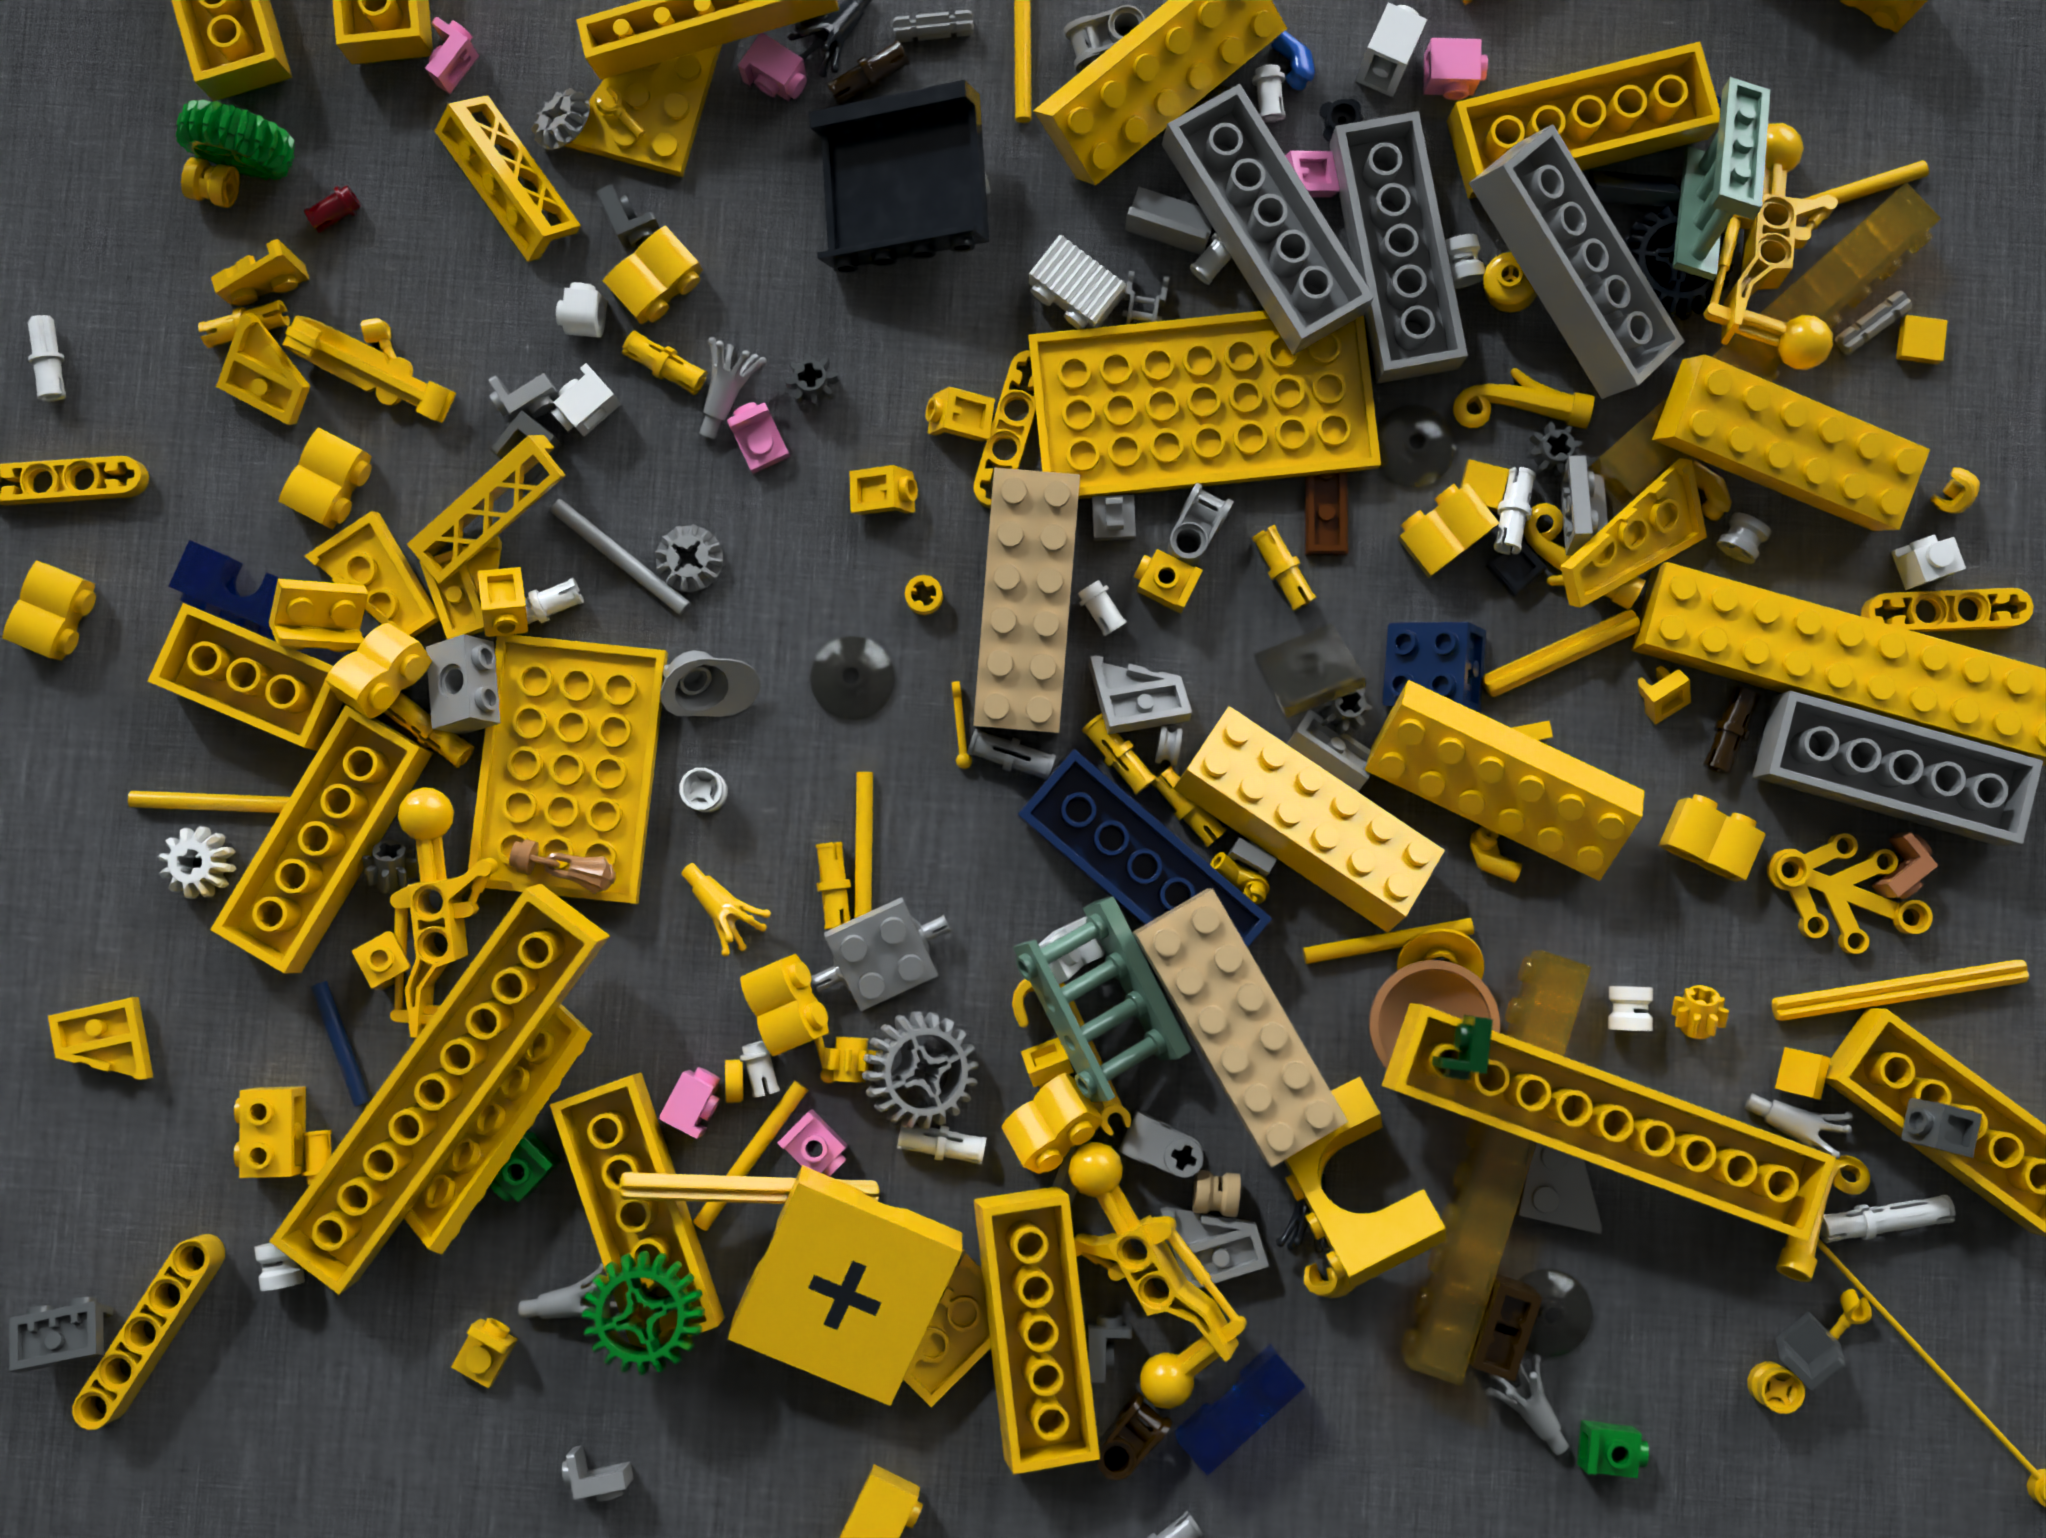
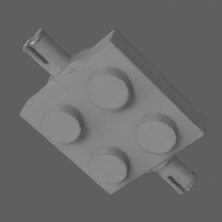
M903 897L824 932L825 939L833 953L834 966L811 975L812 981L816 985L818 992L842 981L843 985L851 991L860 1011H863L937 977L938 972L929 955L928 941L951 932V929L944 915L921 926L911 916Z

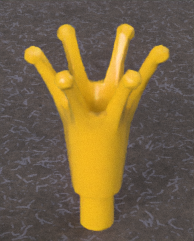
M694 863L687 865L682 870L681 875L693 887V894L713 920L722 945L721 955L724 957L729 956L728 943L733 942V937L740 951H744L747 948L735 926L737 920L741 919L761 932L766 931V924H761L754 920V917L748 915L745 911L768 918L771 915L768 909L761 910L735 898L711 876H705Z

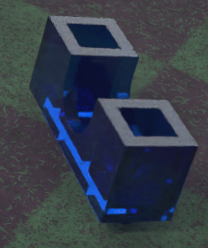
M189 540L168 586L183 593L180 601L204 611L209 603L221 608L218 617L242 627L246 619L260 625L257 631L258 634L275 640L269 625V619L277 581L282 578L266 573L261 586L256 592L249 596L241 597L237 591L236 580L243 563Z
M1272 1344L1268 1345L1239 1372L1240 1378L1223 1397L1210 1405L1208 1402L1204 1403L1175 1430L1178 1443L1207 1476L1306 1387L1300 1376Z

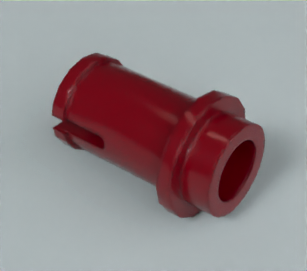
M337 185L334 187L335 192L310 208L304 209L307 219L319 234L349 214L352 217L356 216V210L362 207L360 201L348 185L342 188Z

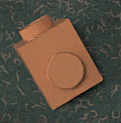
M1911 832L1897 833L1889 839L1903 860L1898 863L1894 872L1883 875L1871 885L1879 896L1906 899L1923 886L1920 880L1938 867V864L1930 856L1932 849L1922 837L1916 834L1913 835Z

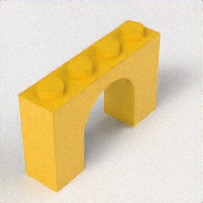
M1360 1077L1331 1091L1348 1122L1283 1160L1291 1175L1285 1177V1180L1295 1200L1299 1201L1304 1198L1311 1211L1305 1218L1317 1240L1325 1237L1332 1252L1326 1254V1257L1338 1279L1346 1276L1351 1288L1447 1241L1446 1228L1424 1189L1385 1209L1368 1214L1352 1213L1341 1209L1329 1200L1322 1190V1174L1329 1159L1341 1148L1383 1127L1381 1113Z

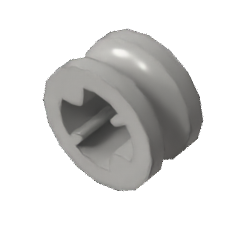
M1161 726L1155 763L1160 764L1163 760H1167L1171 763V766L1177 765L1182 729L1177 728L1176 731L1170 732L1167 730V726Z

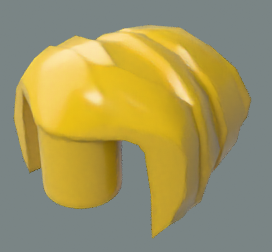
M1953 467L1950 475L1954 479L1948 482L1942 493L1954 500H1945L1936 494L1930 497V501L1937 509L1951 514L1961 513L1969 508L1977 497L1980 481L1974 474L1960 467Z
M1316 1262L1305 1267L1304 1284L1310 1292L1318 1296L1337 1298L1347 1295L1354 1289L1351 1288L1346 1276L1338 1279L1331 1266L1326 1268L1329 1281L1322 1280Z

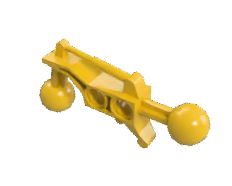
M1784 123L1768 124L1762 208L1754 220L1735 214L1727 224L1718 260V272L1710 304L1704 311V317L1709 321L1722 325V344L1727 345L1736 333L1775 346L1783 363L1794 369L1808 370L1824 362L1832 350L1833 333L1827 323L1816 316L1801 315L1785 323L1746 310L1749 297L1760 289H1778L1793 268L1794 249H1801L1811 238L1812 230L1817 229L1821 222L1831 215L1838 202L1836 197L1830 194L1822 195L1814 200L1785 196L1787 173L1800 163L1804 146L1801 135L1793 127ZM1741 228L1744 229L1741 276L1724 300V306L1719 305V300Z
M426 787L411 791L399 805L398 820L402 830L416 840L420 881L407 885L394 892L390 897V904L395 908L394 934L406 957L408 908H410L416 955L405 987L407 1008L403 1007L404 973L395 977L394 1010L390 1012V1018L395 1022L409 1023L410 1037L414 1038L419 1036L440 1007L433 1005L436 981L450 962L468 956L464 918L475 915L478 912L477 899L480 893H483L489 876L498 869L495 859L485 858L477 861L464 875L447 878L442 836L448 832L453 824L454 809L450 799L442 792ZM470 888L472 891L468 901H462V895ZM432 890L437 891L442 897L443 905L440 911L434 909L430 904L429 895ZM436 933H440L446 938L448 943L446 953L439 951L435 947L434 937Z
M1100 1142L1081 1145L1073 1152L1068 1168L1070 1181L1081 1194L1097 1198L1115 1232L1103 1236L1085 1233L1077 1234L1074 1237L1076 1257L1082 1255L1094 1264H1100L1108 1270V1276L1113 1281L1126 1277L1147 1316L1168 1312L1194 1323L1203 1334L1202 1337L1179 1355L1163 1352L1149 1358L1142 1366L1140 1388L1145 1399L1155 1407L1172 1409L1184 1404L1190 1398L1194 1388L1195 1375L1220 1356L1225 1362L1231 1358L1239 1344L1236 1336L1245 1329L1247 1320L1245 1317L1237 1315L1212 1282L1211 1275L1176 1231L1177 1223L1171 1216L1152 1217L1149 1215L1138 1220L1119 1186L1123 1171L1120 1155L1109 1145ZM1130 1239H1138L1146 1246L1147 1254L1136 1252L1131 1246ZM1166 1239L1198 1282L1206 1287L1213 1298L1186 1279L1168 1247ZM1152 1278L1163 1280L1168 1285L1169 1292L1157 1290L1153 1285ZM1219 1306L1222 1308V1310L1225 1312V1314H1226V1315L1229 1317V1319L1231 1320L1229 1323H1228L1227 1320L1225 1319V1317H1224L1223 1313L1221 1312Z

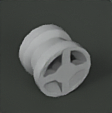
M1735 512L1729 520L1730 528L1728 532L1720 535L1716 545L1731 558L1753 564L1759 556L1758 547L1769 539L1772 533L1771 529L1764 522L1753 516Z

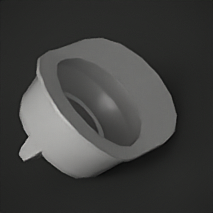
M692 650L682 653L670 664L664 665L663 675L665 680L660 693L661 702L665 709L676 716H731L746 710L756 700L760 691V679L754 668L743 661L718 659L704 651Z

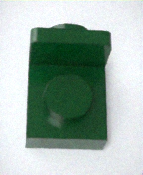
M1463 1015V1024L1459 1023L1457 1025L1454 1035V1047L1456 1051H1459V1058L1452 1059L1433 1056L1432 1065L1445 1068L1444 1077L1471 1080L1472 1072L1487 1074L1493 1019Z

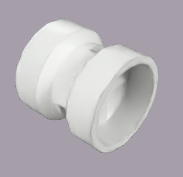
M1464 234L1445 240L1454 288H1464L1483 281L1485 266L1478 259V252L1481 249L1478 236L1476 234Z
M695 768L683 776L680 782V795L683 802L689 807L700 812H713L725 803L728 796V787L725 780L714 771L707 768Z
M1609 986V1000L1613 1003V1012L1608 1016V1029L1653 1031V1018L1648 1013V1005L1653 1001V987Z
M266 1243L254 1247L256 1260L262 1266V1273L258 1277L260 1291L280 1289L305 1282L303 1268L273 1244Z

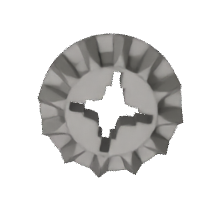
M572 88L565 90L563 94L555 93L553 99L549 103L544 102L545 107L543 110L535 115L537 121L533 124L531 130L535 134L534 140L544 149L554 150L570 143L580 134L586 124L590 112L589 100L580 91L576 92Z
M694 524L691 526H676L674 530L662 536L659 547L655 551L657 571L662 579L672 588L683 592H695L708 587L718 577L723 564V553L718 540L710 531ZM679 547L681 550L691 551L697 547L698 550L695 553V557L703 567L699 569L696 565L693 567L691 564H687L680 568L679 565L682 559L675 549Z

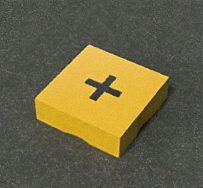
M802 1165L777 1219L774 1236L767 1252L757 1264L734 1314L728 1340L891 1406L963 1252L962 1232L908 1209L880 1203L858 1188Z

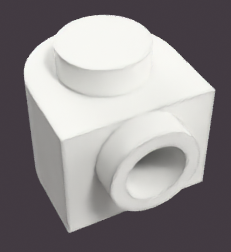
M574 282L570 283V288H564L563 300H559L557 303L556 321L559 326H563L566 335L598 338L602 336L606 320L607 300L599 291L595 290V286Z

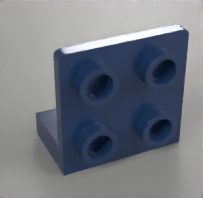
M1470 622L1390 623L1387 631L1383 705L1393 707L1405 684L1410 680L1481 714L1486 630Z

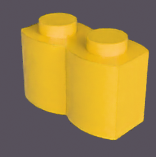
M665 225L648 237L633 254L614 267L603 279V282L642 325L648 320L652 323L660 319L668 311L669 305L667 303L672 297L679 293L685 295L692 291L700 282L699 275L703 269L695 257Z
M318 427L308 440L298 465L288 477L278 502L333 529L337 523L341 524L348 517L352 508V502L350 501L352 492L357 486L361 487L368 480L372 470V466L369 464L372 456Z
M1468 483L1460 489L1455 484H1452L1434 499L1438 504L1435 509L1427 515H1424L1419 510L1400 525L1405 532L1398 537V540L1428 578L1499 524L1498 520Z
M36 560L24 580L19 600L7 619L2 639L48 658L62 661L77 646L79 640V633L77 632L79 621L83 616L88 615L94 607L96 601V594L94 593L95 583Z
M384 623L372 630L363 639L357 651L339 660L330 670L325 681L339 700L367 718L372 719L386 711L394 703L402 689L417 682L425 674L432 660L420 641L390 623Z
M1694 794L1692 799H1679L1658 846L1731 881H1746L1766 833L1755 828L1757 822L1748 816L1732 813L1730 817L1717 810L1718 803L1707 797Z
M796 953L740 977L745 999L752 1012L757 1016L760 1035L773 1057L829 1033L827 1011L813 995L810 970Z
M1063 1073L1044 1085L1032 1101L1015 1110L1004 1121L1001 1128L1022 1166L1037 1174L1056 1169L1062 1163L1063 1158L1071 1147L1089 1141L1103 1122V1118L1094 1103L1081 1093L1075 1078Z

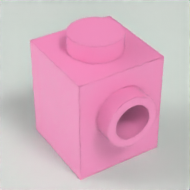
M1431 38L1424 53L1423 95H1443L1444 98L1449 100H1461L1468 96H1473L1480 81H1485L1488 70V56L1481 55L1482 39Z

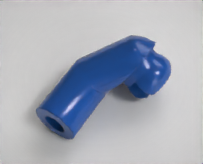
M1284 31L1274 39L1271 47L1290 61L1292 70L1286 75V82L1294 89L1300 91L1305 89L1307 82L1312 81L1315 76L1313 56L1309 48L1287 31Z

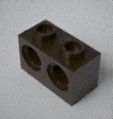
M1490 1271L1463 1352L1472 1368L1515 1382L1543 1299L1532 1285Z

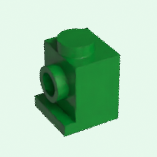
M533 1132L525 1133L511 1153L510 1159L502 1166L490 1186L499 1197L507 1202L512 1198L517 1202L523 1201L559 1165L561 1160ZM514 1164H520L524 1168L522 1179H518L511 1172Z
M1581 1420L1577 1465L1587 1474L1596 1475V1473L1638 1478L1639 1467L1645 1468L1649 1459L1648 1443L1642 1440V1433L1633 1426ZM1622 1446L1621 1459H1612L1614 1448Z

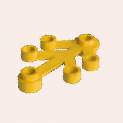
M1841 833L1833 835L1826 845L1805 854L1796 849L1780 850L1773 854L1768 862L1767 874L1769 880L1778 889L1789 891L1801 916L1798 922L1799 931L1807 938H1821L1828 932L1829 922L1823 914L1818 913L1808 887L1823 893L1841 932L1838 938L1839 947L1845 953L1860 954L1866 951L1869 946V937L1865 931L1859 928L1848 903L1891 919L1895 928L1904 934H1921L1927 931L1932 924V911L1923 901L1905 900L1897 903L1854 886V884L1875 875L1890 874L1896 870L1898 858L1889 849L1874 850L1869 854L1867 860L1831 876L1813 870L1835 858L1848 859L1853 857L1858 850V843L1851 834ZM1841 838L1848 844V850L1845 854L1840 853L1837 849V842ZM1881 854L1885 855L1888 859V866L1884 870L1877 865V858ZM1786 862L1790 863L1794 868V873L1790 878L1785 877L1782 873V867ZM1907 909L1914 915V920L1910 925H1907L1903 920V913ZM1812 917L1819 922V929L1816 933H1812L1808 929V921ZM1852 933L1856 934L1859 938V945L1856 949L1851 948L1848 944V938Z

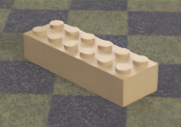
M994 468L973 726L1059 733L1080 474Z
M1205 889L1132 932L1265 1162L1273 1167L1348 1122L1213 889Z

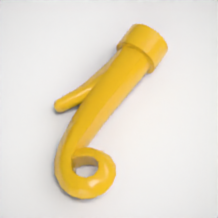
M1513 368L1510 371L1511 377L1521 386L1487 383L1473 385L1464 389L1457 396L1453 405V414L1456 420L1468 428L1483 426L1489 420L1491 414L1490 403H1495L1562 420L1568 426L1587 429L1595 397L1574 392L1572 395L1555 390L1531 379L1519 369ZM1475 402L1480 408V413L1476 415L1470 414L1466 406Z
M1549 503L1537 504L1532 507V515L1530 520L1525 523L1523 534L1528 544L1539 556L1561 570L1560 566L1572 556L1566 555L1564 547L1551 542L1562 530V512L1555 505ZM1542 515L1551 517L1553 521L1552 527L1548 531L1540 533L1536 527L1537 519ZM1562 575L1550 576L1546 580L1547 584L1551 586H1565ZM1637 576L1603 596L1611 598L1612 602L1629 610L1639 596L1646 580Z
M1842 1155L1839 1159H1835L1809 1242L1790 1235L1787 1236L1786 1245L1782 1248L1776 1265V1270L1779 1273L1796 1281L1811 1282L1817 1265L1815 1253L1832 1184L1842 1192L1851 1195L1861 1194L1866 1191L1870 1185L1871 1176L1868 1168L1862 1161L1849 1155ZM1840 1171H1851L1856 1177V1182H1848L1843 1178Z

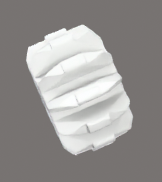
M199 826L195 832L190 828H183L180 830V840L171 837L165 840L171 852L170 854L161 853L157 856L159 860L168 862V867L164 868L159 875L162 878H172L168 889L172 892L183 890L185 898L196 899L199 894L203 897H212L215 895V886L225 888L229 885L223 874L224 872H234L237 868L233 864L226 863V859L231 857L236 851L232 847H222L226 837L220 833L211 835L210 828ZM194 858H202L200 868L193 867Z

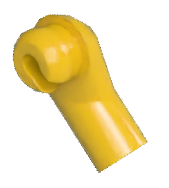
M1481 826L1472 833L1470 838V848L1478 868L1515 883L1520 875L1522 863L1502 856L1496 840L1499 836L1498 833Z

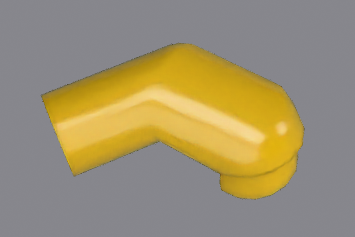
M1693 460L1697 487L1704 491L1707 501L1702 505V513L1713 521L1720 520L1723 513L1729 512L1732 505L1726 483L1721 476L1698 461Z
M1224 852L1218 853L1212 859L1210 866L1252 902L1260 904L1266 900L1270 888L1268 881L1263 875L1239 865Z

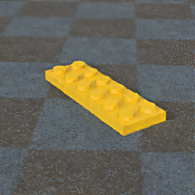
M562 1004L554 1012L404 1217L428 1250L442 1255L450 1242L458 1235L465 1220L476 1204L482 1200L491 1182L502 1166L508 1162L517 1144L526 1131L532 1127L537 1115L552 1093L558 1089L561 1080L576 1058L584 1051L587 1042L593 1035Z

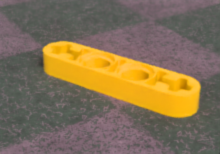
M1030 350L1019 352L1010 364L991 425L990 437L986 441L974 480L973 489L975 497L986 508H991L992 499L986 498V490L981 488V485L983 483L990 484L994 474V469H986L987 463L989 462L997 468L1019 469L1036 415L1034 396L1023 390H1010L1012 384L1020 388L1023 377L1022 371L1017 368L1019 366H1026L1028 361H1031ZM1032 376L1027 386L1028 391H1034ZM1021 400L1027 404L1029 413L1023 420L1013 421L1006 416L1005 407L1010 401ZM1001 439L1013 441L1017 447L1014 457L1009 460L996 458L993 454V446L997 441Z
M128 456L0 464V482L2 478L11 482H20L21 488L17 486L2 487L0 505L134 497L145 491L149 483V474L143 464ZM126 467L135 473L134 478L127 479V486L119 480L107 479L106 473L112 476L124 475ZM82 469H91L94 473L93 484L88 489L79 490L75 484L76 475ZM49 471L53 479L50 489L43 493H37L33 485L35 477L40 472Z
M2018 588L1894 592L1879 594L1866 601L1861 609V617L1914 632L2007 629L2028 621L2033 614L2034 605L2029 594ZM1964 598L1970 599L1977 606L1978 613L1973 621H1966L1959 615L1958 604ZM1921 600L1930 602L1935 608V618L1931 623H1925L1917 617L1916 606ZM2009 602L2010 605H2017L2018 613L2012 615L2008 611L1991 613V606H1998ZM1882 604L1884 610H1899L1903 608V615L1891 617L1884 622L1883 617L1876 616L1875 609L1882 607Z

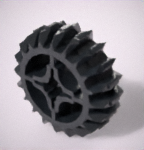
M1669 206L1660 210L1658 216L1651 212L1643 218V223L1636 222L1630 229L1631 236H1626L1623 240L1669 317L1672 319L1677 312L1681 320H1686L1692 315V311L1697 315L1704 313L1708 304H1710L1716 277L1714 280L1703 278L1702 284L1698 289L1680 292V286L1685 282V279H1693L1696 275H1691L1681 270L1678 271V269L1673 268V263L1669 261L1671 257L1674 259L1679 208L1673 214ZM1722 233L1720 237L1719 256L1722 248L1721 243L1724 240L1725 233ZM1661 236H1670V241L1665 248H1657L1654 252L1646 251L1650 240ZM1731 263L1729 271L1726 272V276L1733 271L1734 264ZM1651 275H1654L1659 280L1660 284H1658ZM1725 277L1722 291L1729 286L1730 280Z

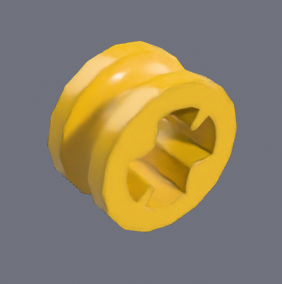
M919 575L911 579L906 585L905 599L913 612L919 615H929L940 608L943 601V592L941 585L935 578L928 575ZM924 585L927 590L934 589L936 596H930L933 602L924 606L921 600L914 602L912 594H918L915 588Z

